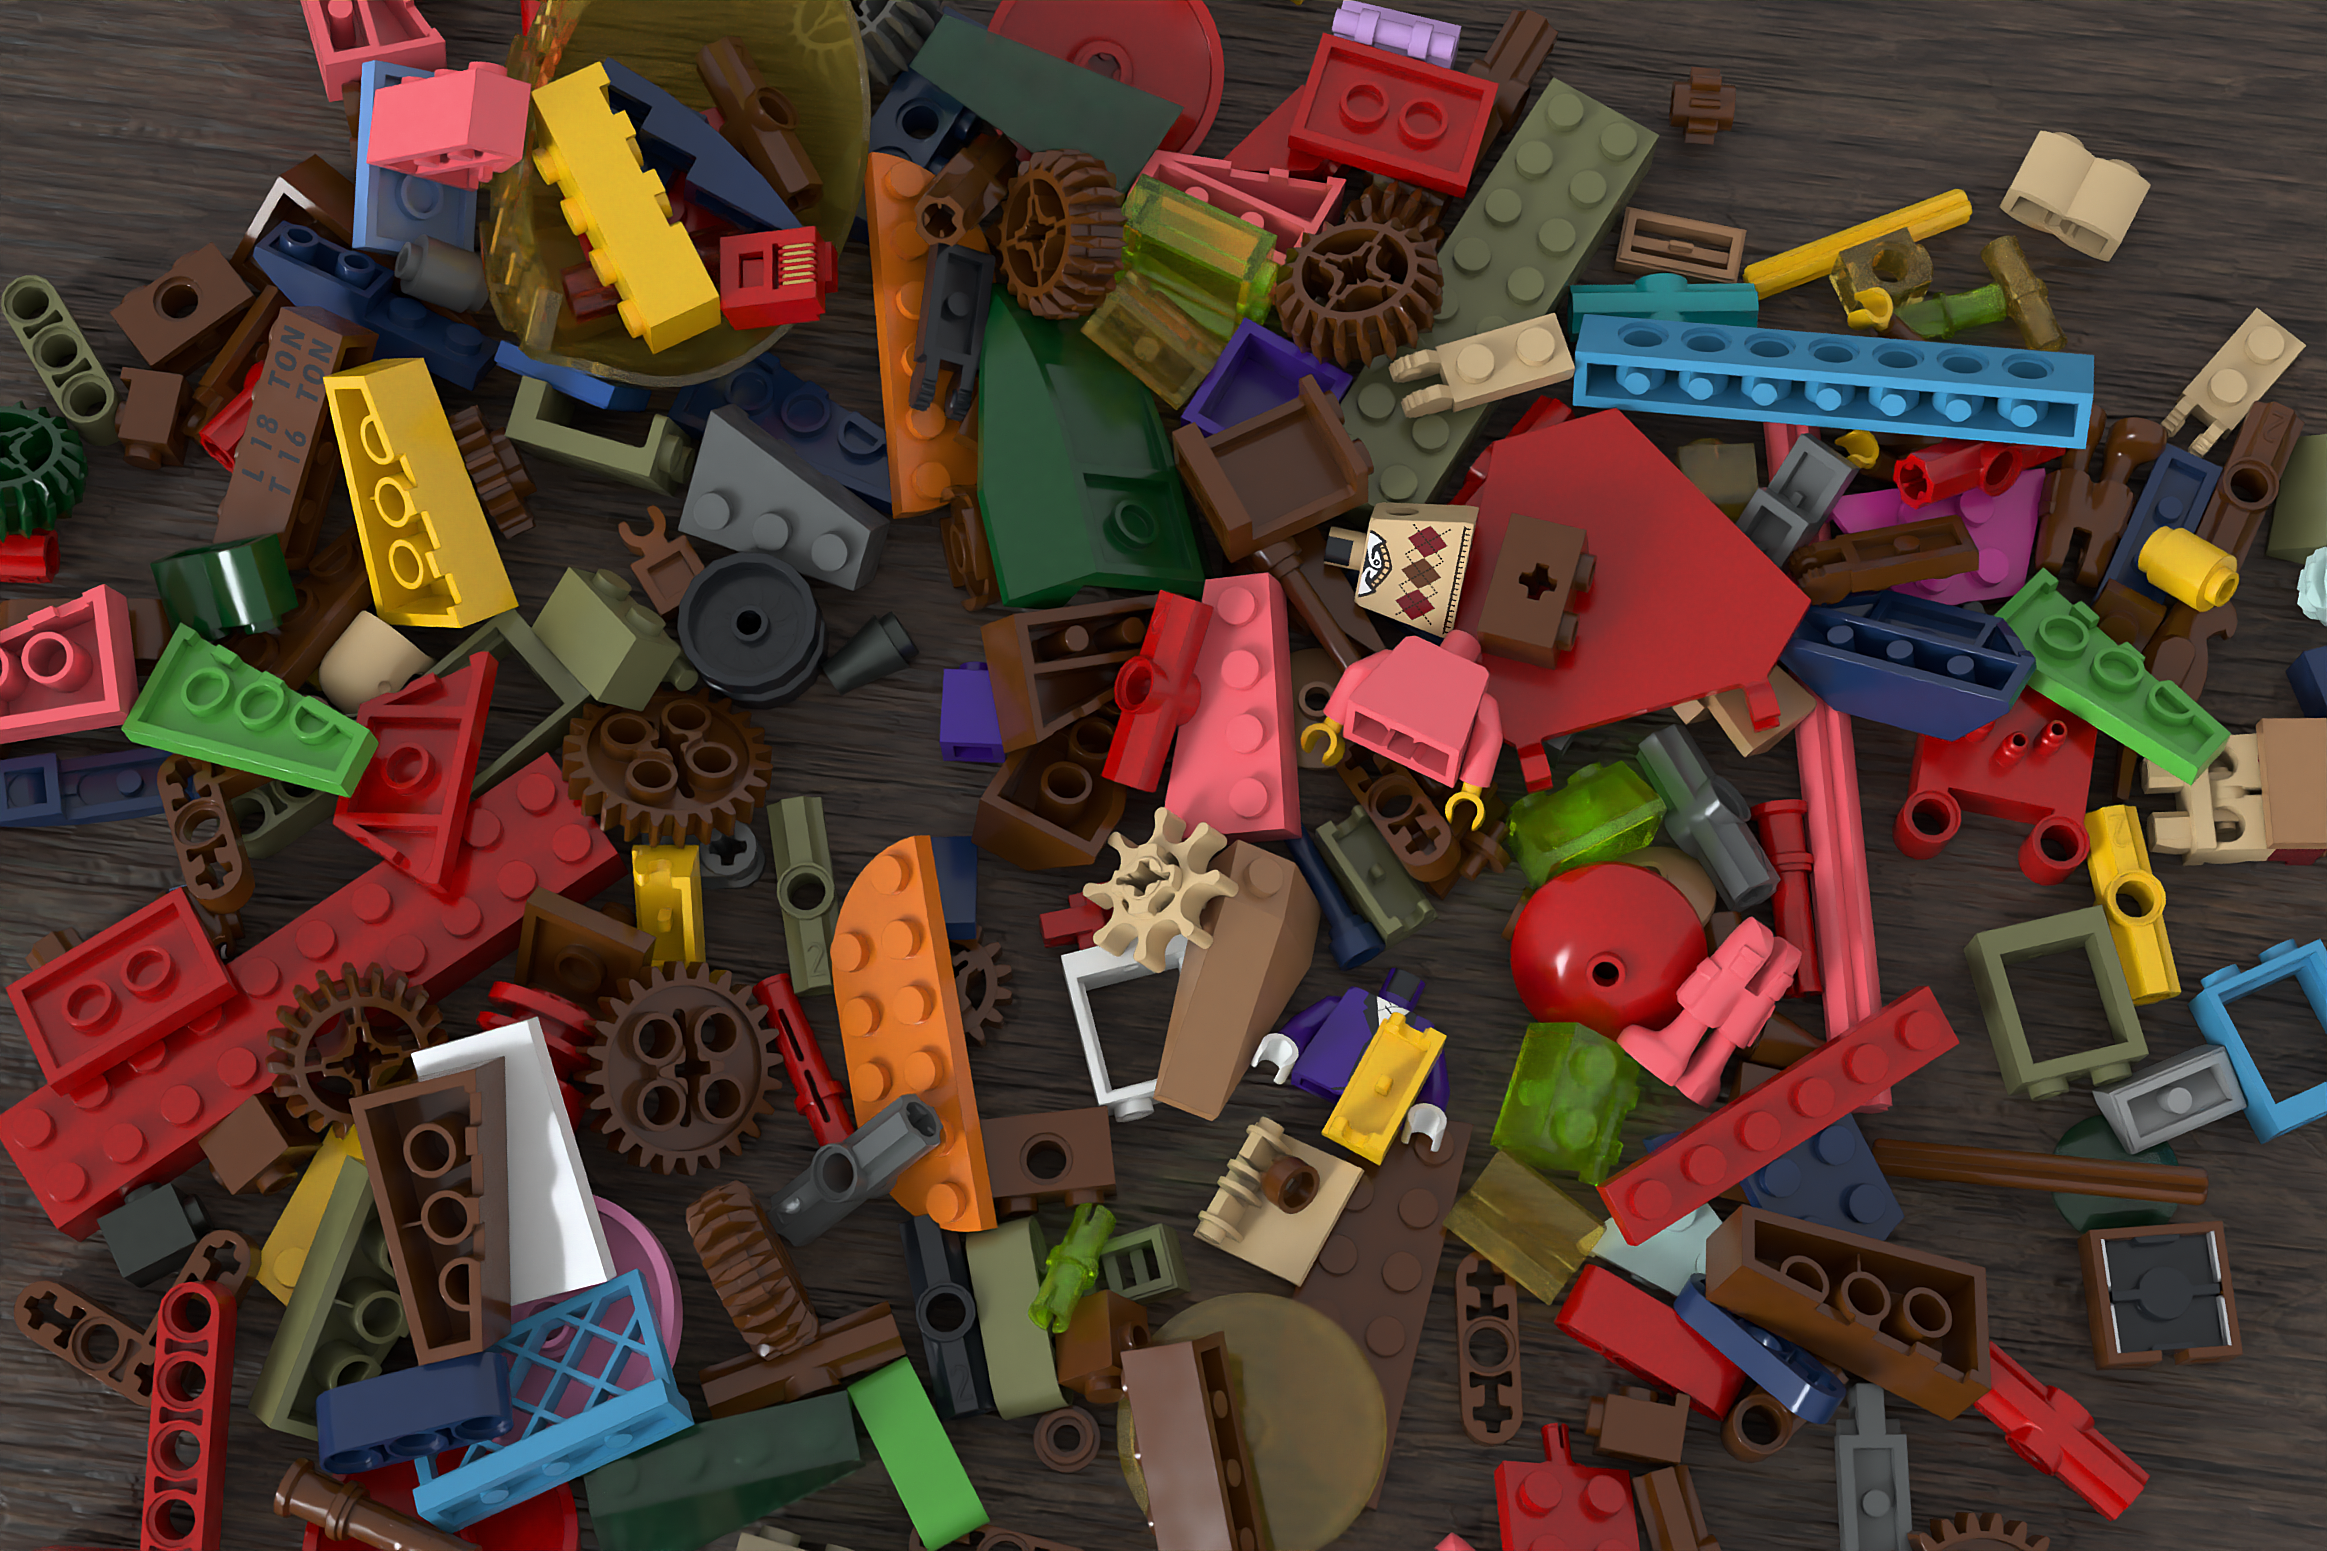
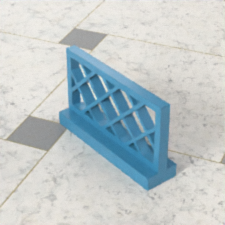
M638 1268L511 1325V1333L482 1351L499 1354L505 1352L517 1357L509 1372L512 1408L529 1414L532 1418L519 1441L505 1447L492 1442L493 1439L472 1444L459 1468L441 1476L438 1474L435 1462L439 1453L414 1459L420 1483L419 1487L412 1490L417 1512L437 1528L452 1534L694 1425L688 1400L677 1389L646 1277ZM631 1295L635 1311L622 1336L599 1327L610 1304ZM563 1325L578 1330L561 1363L538 1355L550 1331ZM641 1334L643 1335L645 1345L638 1342ZM594 1336L617 1345L599 1379L576 1370ZM635 1352L649 1358L655 1379L627 1391L615 1386L631 1353ZM532 1364L555 1372L538 1407L515 1398ZM571 1379L594 1388L581 1413L568 1419L553 1414ZM610 1395L614 1396V1398L607 1401ZM548 1423L553 1424L552 1426L546 1428ZM486 1451L492 1452L488 1455H485Z

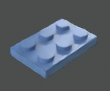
M378 60L362 63L352 249L398 256L406 242L414 243L420 235L425 234L474 252L477 190L470 192L366 163L375 90L401 84L402 77L431 78L434 77L435 72Z

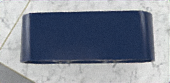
M478 1352L362 1380L323 1392L316 1399L319 1461L322 1470L334 1474L366 1472L495 1439L510 1432L514 1426L507 1358L499 1353Z

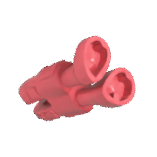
M1748 917L1727 937L1710 958L1707 957L1696 966L1697 969L1677 990V1001L1684 1007V1010L1670 1025L1661 1031H1652L1639 1025H1630L1621 1032L1616 1041L1629 1055L1671 1087L1675 1085L1689 1099L1705 1108H1709L1720 1094V1077L1736 1046L1742 1049L1746 1046L1751 1047L1767 1020L1770 1019L1775 1009L1774 1003L1781 999L1787 988L1793 983L1794 979L1792 977L1800 963L1801 951L1784 938L1779 936L1773 937V933L1768 927L1755 918ZM1707 1028H1714L1704 1043L1693 1053Z

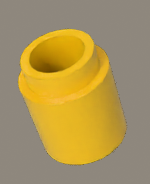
M2168 526L2160 527L2148 538L2139 555L2138 567L2147 574L2149 583L2199 612H2206L2214 606H2223L2233 596L2239 583V574L2236 573V558L2184 528L2173 530Z

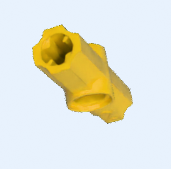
M2121 804L2102 807L2096 811L2086 813L2084 826L2090 836V849L2086 860L2096 897L2093 906H2103L2134 1007L2155 1004L2162 1000L2174 998L2181 993V988L2162 915L2166 905V894L2161 882L2152 874L2136 806ZM2116 894L2132 896L2140 905L2141 917H2130L2124 914L2116 903Z

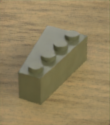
M349 1155L345 1158L247 1407L269 1428L317 1442V1397L335 1387L378 1377L383 1371L380 1367L381 1363L398 1338L401 1336L405 1339L410 1331L365 1160Z

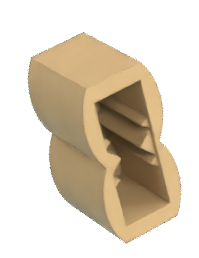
M2040 130L1999 207L2017 221L2036 230L2054 234L2068 246L2093 258L2109 262L2121 244L2151 185L2139 175L2135 167L2127 162L2117 159L2105 160L2095 158L2076 137L2063 132L2051 133Z

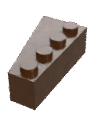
M505 1056L382 1085L349 1099L419 1366L482 1352L511 1333Z
M1744 1204L1732 1213L1706 1239V1300L1950 1422L1991 1390L1985 1267Z

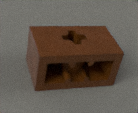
M1515 513L1511 514L1476 630L1482 653L1555 670L1560 651L1571 652L1580 622V614L1572 612L1578 591L1589 592L1597 564V555L1589 554L1587 530ZM1540 585L1550 588V591H1543L1539 601L1529 598V595L1537 594Z

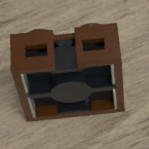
M2223 1221L2089 1230L2077 1239L2096 1371L2148 1368L2162 1361V1355L2174 1354L2175 1365L2229 1362L2243 1355Z

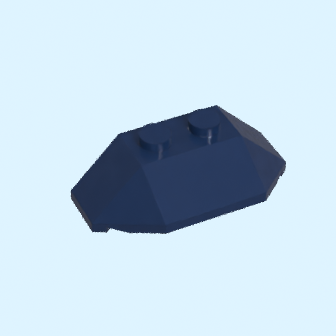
M1887 589L1850 592L1839 603L1829 605L1822 603L1821 606L1819 604L1812 606L1811 604V607L1780 657V660L1833 710L1952 742L2009 713L2037 668L2036 658L2029 650L2025 649L2020 638L2003 618Z

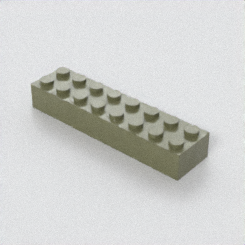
M1553 77L1437 255L1438 264L1442 268L1444 286L1442 287L1443 304L1441 306V314L1434 316L1432 333H1418L1419 339L1417 340L1416 349L1399 346L1395 360L1407 354L1411 355L1414 352L1425 349L1435 351V347L1551 313L1557 315L1568 298L1570 285L1577 284L1650 170L1659 135ZM1385 355L1374 357L1370 369L1365 365L1340 403L1345 419V424L1343 425L1351 441L1359 438L1364 443L1373 462L1374 473L1368 475V502L1339 516L1368 532L1370 518L1377 503L1436 504L1503 398L1453 412L1451 408L1430 415L1426 414L1422 417L1409 418L1404 414L1401 405L1402 399L1412 392L1424 390L1437 384L1443 385L1440 374L1418 380L1415 379L1410 382H1393L1388 367L1394 361Z

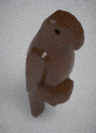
M2177 600L2141 653L2145 657L2143 662L2145 670L2159 682L2173 681L2198 703L2207 679V641L2217 635H2220L2224 641L2229 640L2236 631L2238 620L2236 609L2232 602L2229 600L2221 607L2214 606L2206 612H2199L2184 602ZM2119 741L2117 745L2112 802L2121 805L2129 799L2137 752Z

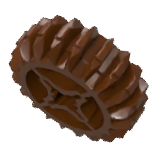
M1059 148V150L1034 152L1030 161L1020 162L1018 177L1009 178V197L1001 200L1000 203L1004 210L1002 223L996 225L1001 230V243L996 249L1003 253L1004 259L1000 272L1002 275L1009 277L1008 293L1017 296L1019 307L1031 310L1034 316H1044L1045 319L1051 320L1077 319L1080 316H1090L1093 309L1104 307L1106 293L1116 290L1114 275L1115 272L1124 270L1121 252L1122 247L1128 245V243L1123 239V227L1129 221V218L1123 216L1121 212L1125 196L1124 193L1115 190L1117 184L1116 174L1107 171L1103 159L1093 158L1090 153H1080L1079 149Z
M1373 212L1365 222H1356L1348 213L1345 224L1335 227L1324 220L1322 233L1314 235L1303 232L1301 247L1287 248L1286 264L1277 267V286L1275 287L1274 301L1277 313H1279L1282 329L1287 333L1288 338L1294 339V343L1299 347L1301 354L1313 351V355L1317 358L1320 365L1335 356L1337 362H1339L1344 370L1353 359H1361L1369 369L1374 357L1385 355L1394 361L1397 348L1404 346L1416 349L1417 340L1419 339L1418 333H1432L1434 316L1441 314L1444 278L1442 268L1438 264L1436 251L1432 249L1431 242H1424L1423 236L1420 235L1417 227L1405 229L1398 217L1382 224L1381 220ZM1392 274H1395L1401 279H1403V284L1401 285L1396 282H1393L1391 278ZM1317 296L1327 299L1325 307L1315 302Z
M345 961L340 970L341 980L332 982L325 970L318 969L315 977L320 987L319 989L311 993L305 986L295 985L292 992L300 1006L298 1008L288 1005L278 1006L275 1013L278 1020L285 1027L268 1030L266 1036L269 1046L277 1050L265 1058L268 1071L278 1075L272 1082L276 1096L290 1097L286 1107L292 1117L298 1118L308 1113V1125L311 1130L317 1133L332 1121V1130L335 1137L341 1140L347 1137L352 1125L355 1124L349 1103L350 1098L376 1088L377 1080L381 1073L387 1068L401 1065V1067L392 1078L382 1085L418 1077L411 1054L425 1048L449 1042L447 1032L444 1029L437 1028L443 1020L439 1007L437 1005H426L429 999L427 990L422 985L412 986L407 989L409 979L403 971L398 969L384 981L381 965L373 961L366 968L363 978H358L354 965L351 962ZM364 1006L382 1008L396 1014L408 1024L409 1029L393 1031L391 1026L381 1027L369 1024L364 1014ZM340 1012L339 1022L336 1027L328 1034L313 1037V1044H309L317 1029L330 1017ZM356 1028L363 1041L367 1044L362 1047V1057L358 1058L359 1074L352 1059L349 1058V1056L354 1054V1044L357 1043ZM322 1071L324 1077L342 1076L348 1079L352 1094L335 1093L324 1089L312 1081L306 1073Z
M734 1180L722 1187L718 1185L706 1191L700 1196V1199L688 1205L686 1222L688 1224V1231L694 1241L693 1245L699 1253L702 1265L712 1281V1286L721 1298L723 1306L727 1309L735 1327H738L745 1342L750 1345L752 1351L765 1360L770 1361L781 1354L786 1356L803 1347L802 1343L816 1336L818 1318L809 1298L810 1295L780 1235L776 1233L768 1215L752 1190L742 1182Z

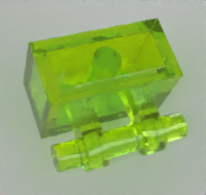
M1578 1022L1529 1023L1490 1145L1538 1169L1581 1171L1578 1178L1580 1181L1592 1186L1599 1185L1606 1180L1610 1165H1617L1623 1148V1144L1618 1141L1627 1110H1634L1638 1100L1640 1089L1635 1084L1641 1064L1633 1058L1624 1056L1625 1050L1618 1043Z

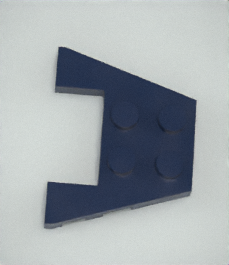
M1851 1112L1739 1182L1752 1207L1885 1241L1905 1217ZM1685 1130L1650 1135L1642 1141L1648 1153Z

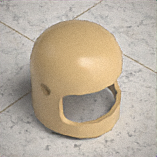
M361 611L321 661L318 671L319 683L323 693L333 705L345 714L358 713L360 704L387 692H399L413 674L421 677L439 661L425 655L408 639L378 617L367 611Z

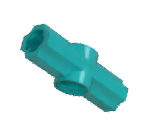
M1657 273L1643 276L1636 280L1633 285H1570L1567 304V333L1569 334L1570 342H1578L1584 314L1757 328L1759 312L1758 291L1755 290L1754 283L1688 284L1686 278L1673 273Z

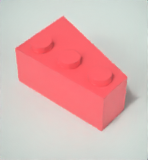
M300 0L329 102L343 100V83L361 82L362 63L378 60L435 72L438 69H447L446 42L435 27L432 29L414 5V0Z
M470 62L468 70L438 69L435 70L434 77L431 78L407 76L402 77L401 84L376 89L366 163L474 192L478 189L479 181L488 183L492 180L493 171L503 173L522 160L531 84L507 77L508 69L504 66L489 62Z
M1154 150L1127 194L1125 217L1129 218V221L1124 225L1123 236L1275 305L1274 295L1276 294L1275 287L1277 286V267L1286 264L1287 248L1301 247L1303 232L1314 235L1321 234L1324 220L1334 227L1339 221L1347 179L1328 176L1327 183L1289 178V170L1270 167L1269 174L1231 169L1232 161Z

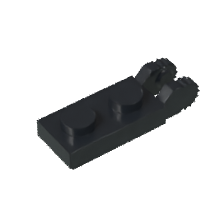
M936 243L929 246L913 361L917 362V365L911 376L908 402L911 408L923 412L927 411L935 396L939 369L953 372L946 390L945 416L948 419L960 422L963 421V418L968 413L971 406L975 374L979 372L984 333L988 319L996 260L994 255L955 244L953 247L945 243Z

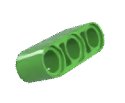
M907 1355L847 1386L852 1400L927 1551H936L991 1522Z

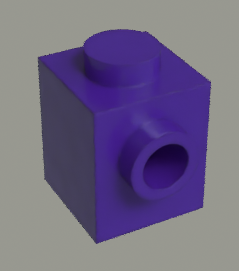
M966 662L961 664L959 669H944L939 741L943 761L1004 763L1007 759V753L1003 751L988 666L985 662Z

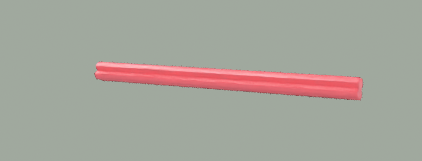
M1763 422L1769 484L1801 434L1810 433L1821 441L1820 427ZM1830 521L1827 524L1824 522L1808 546H1811L1812 543L1832 540ZM1789 571L1787 577L1794 584L1799 585V580L1796 581L1795 577H1792ZM1789 669V676L1817 701L1815 710L1795 727L1801 796L1802 800L1807 802L1808 813L1804 815L1807 852L1813 854L1814 857L1810 883L1821 984L1824 986L1822 1000L1826 1039L1828 1042L1880 1010L1882 1002L1851 714L1833 710ZM1891 1087L1851 1111V1114H1875L1888 1111V1107L1893 1106Z

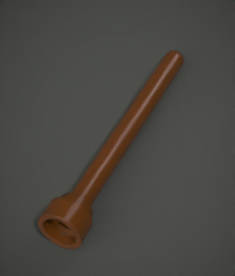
M1293 536L1246 556V559L1257 574L1268 572L1281 583L1282 589L1342 676L1349 665L1362 659L1300 570L1304 565L1298 556L1302 549ZM1406 767L1427 796L1438 797L1445 791V784Z

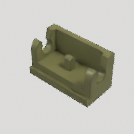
M1360 804L1355 806L1351 811L1352 815L1339 825L1335 826L1330 820L1317 828L1314 843L1333 878L1358 915H1362L1366 923L1372 922L1386 945V948L1383 950L1386 952L1436 920L1438 914Z

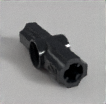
M929 1214L913 1217L909 1221L898 1224L916 1307V1320L921 1330L940 1422L960 1421L997 1410L991 1388L978 1312L974 1303L959 1232L940 1228L939 1223L935 1222ZM944 1301L958 1302L966 1309L963 1323L958 1329L951 1332H940L930 1325L932 1310Z

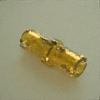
M2006 235L1990 242L1981 250L1980 255L1997 284L2001 294L1998 302L2004 314L2012 316L2028 350L2060 351L2067 345L2068 339L2046 299L2049 291L2043 279L2036 278L2031 271L2015 235L2012 237Z

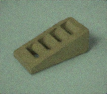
M1163 1223L1049 1258L1057 1306L1074 1301L1067 1270L1078 1268L1084 1297L1100 1292L1093 1265L1099 1262H1103L1109 1289L1140 1305L1165 1300L1191 1291L1177 1232L1174 1228ZM1152 1249L1155 1251L1161 1278L1155 1280L1147 1251ZM1128 1255L1130 1256L1137 1284L1129 1288L1127 1287L1120 1257Z

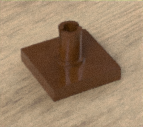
M538 886L526 901L513 984L528 989H541L560 996L586 1010L593 1019L604 1021L607 1015L601 1009L597 1001L598 998L603 996L621 1000L622 997L616 982L620 978L634 979L640 984L639 967L651 966L656 937L634 928L636 924L634 914L629 908L620 903L607 902L600 912H597Z

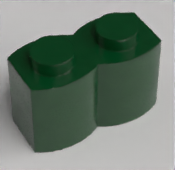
M277 533L261 534L229 542L192 547L176 551L150 563L172 635H174L180 622L197 631L200 637L207 642L232 634V627L243 625L247 635L261 633L281 626L283 624L281 614L299 606Z

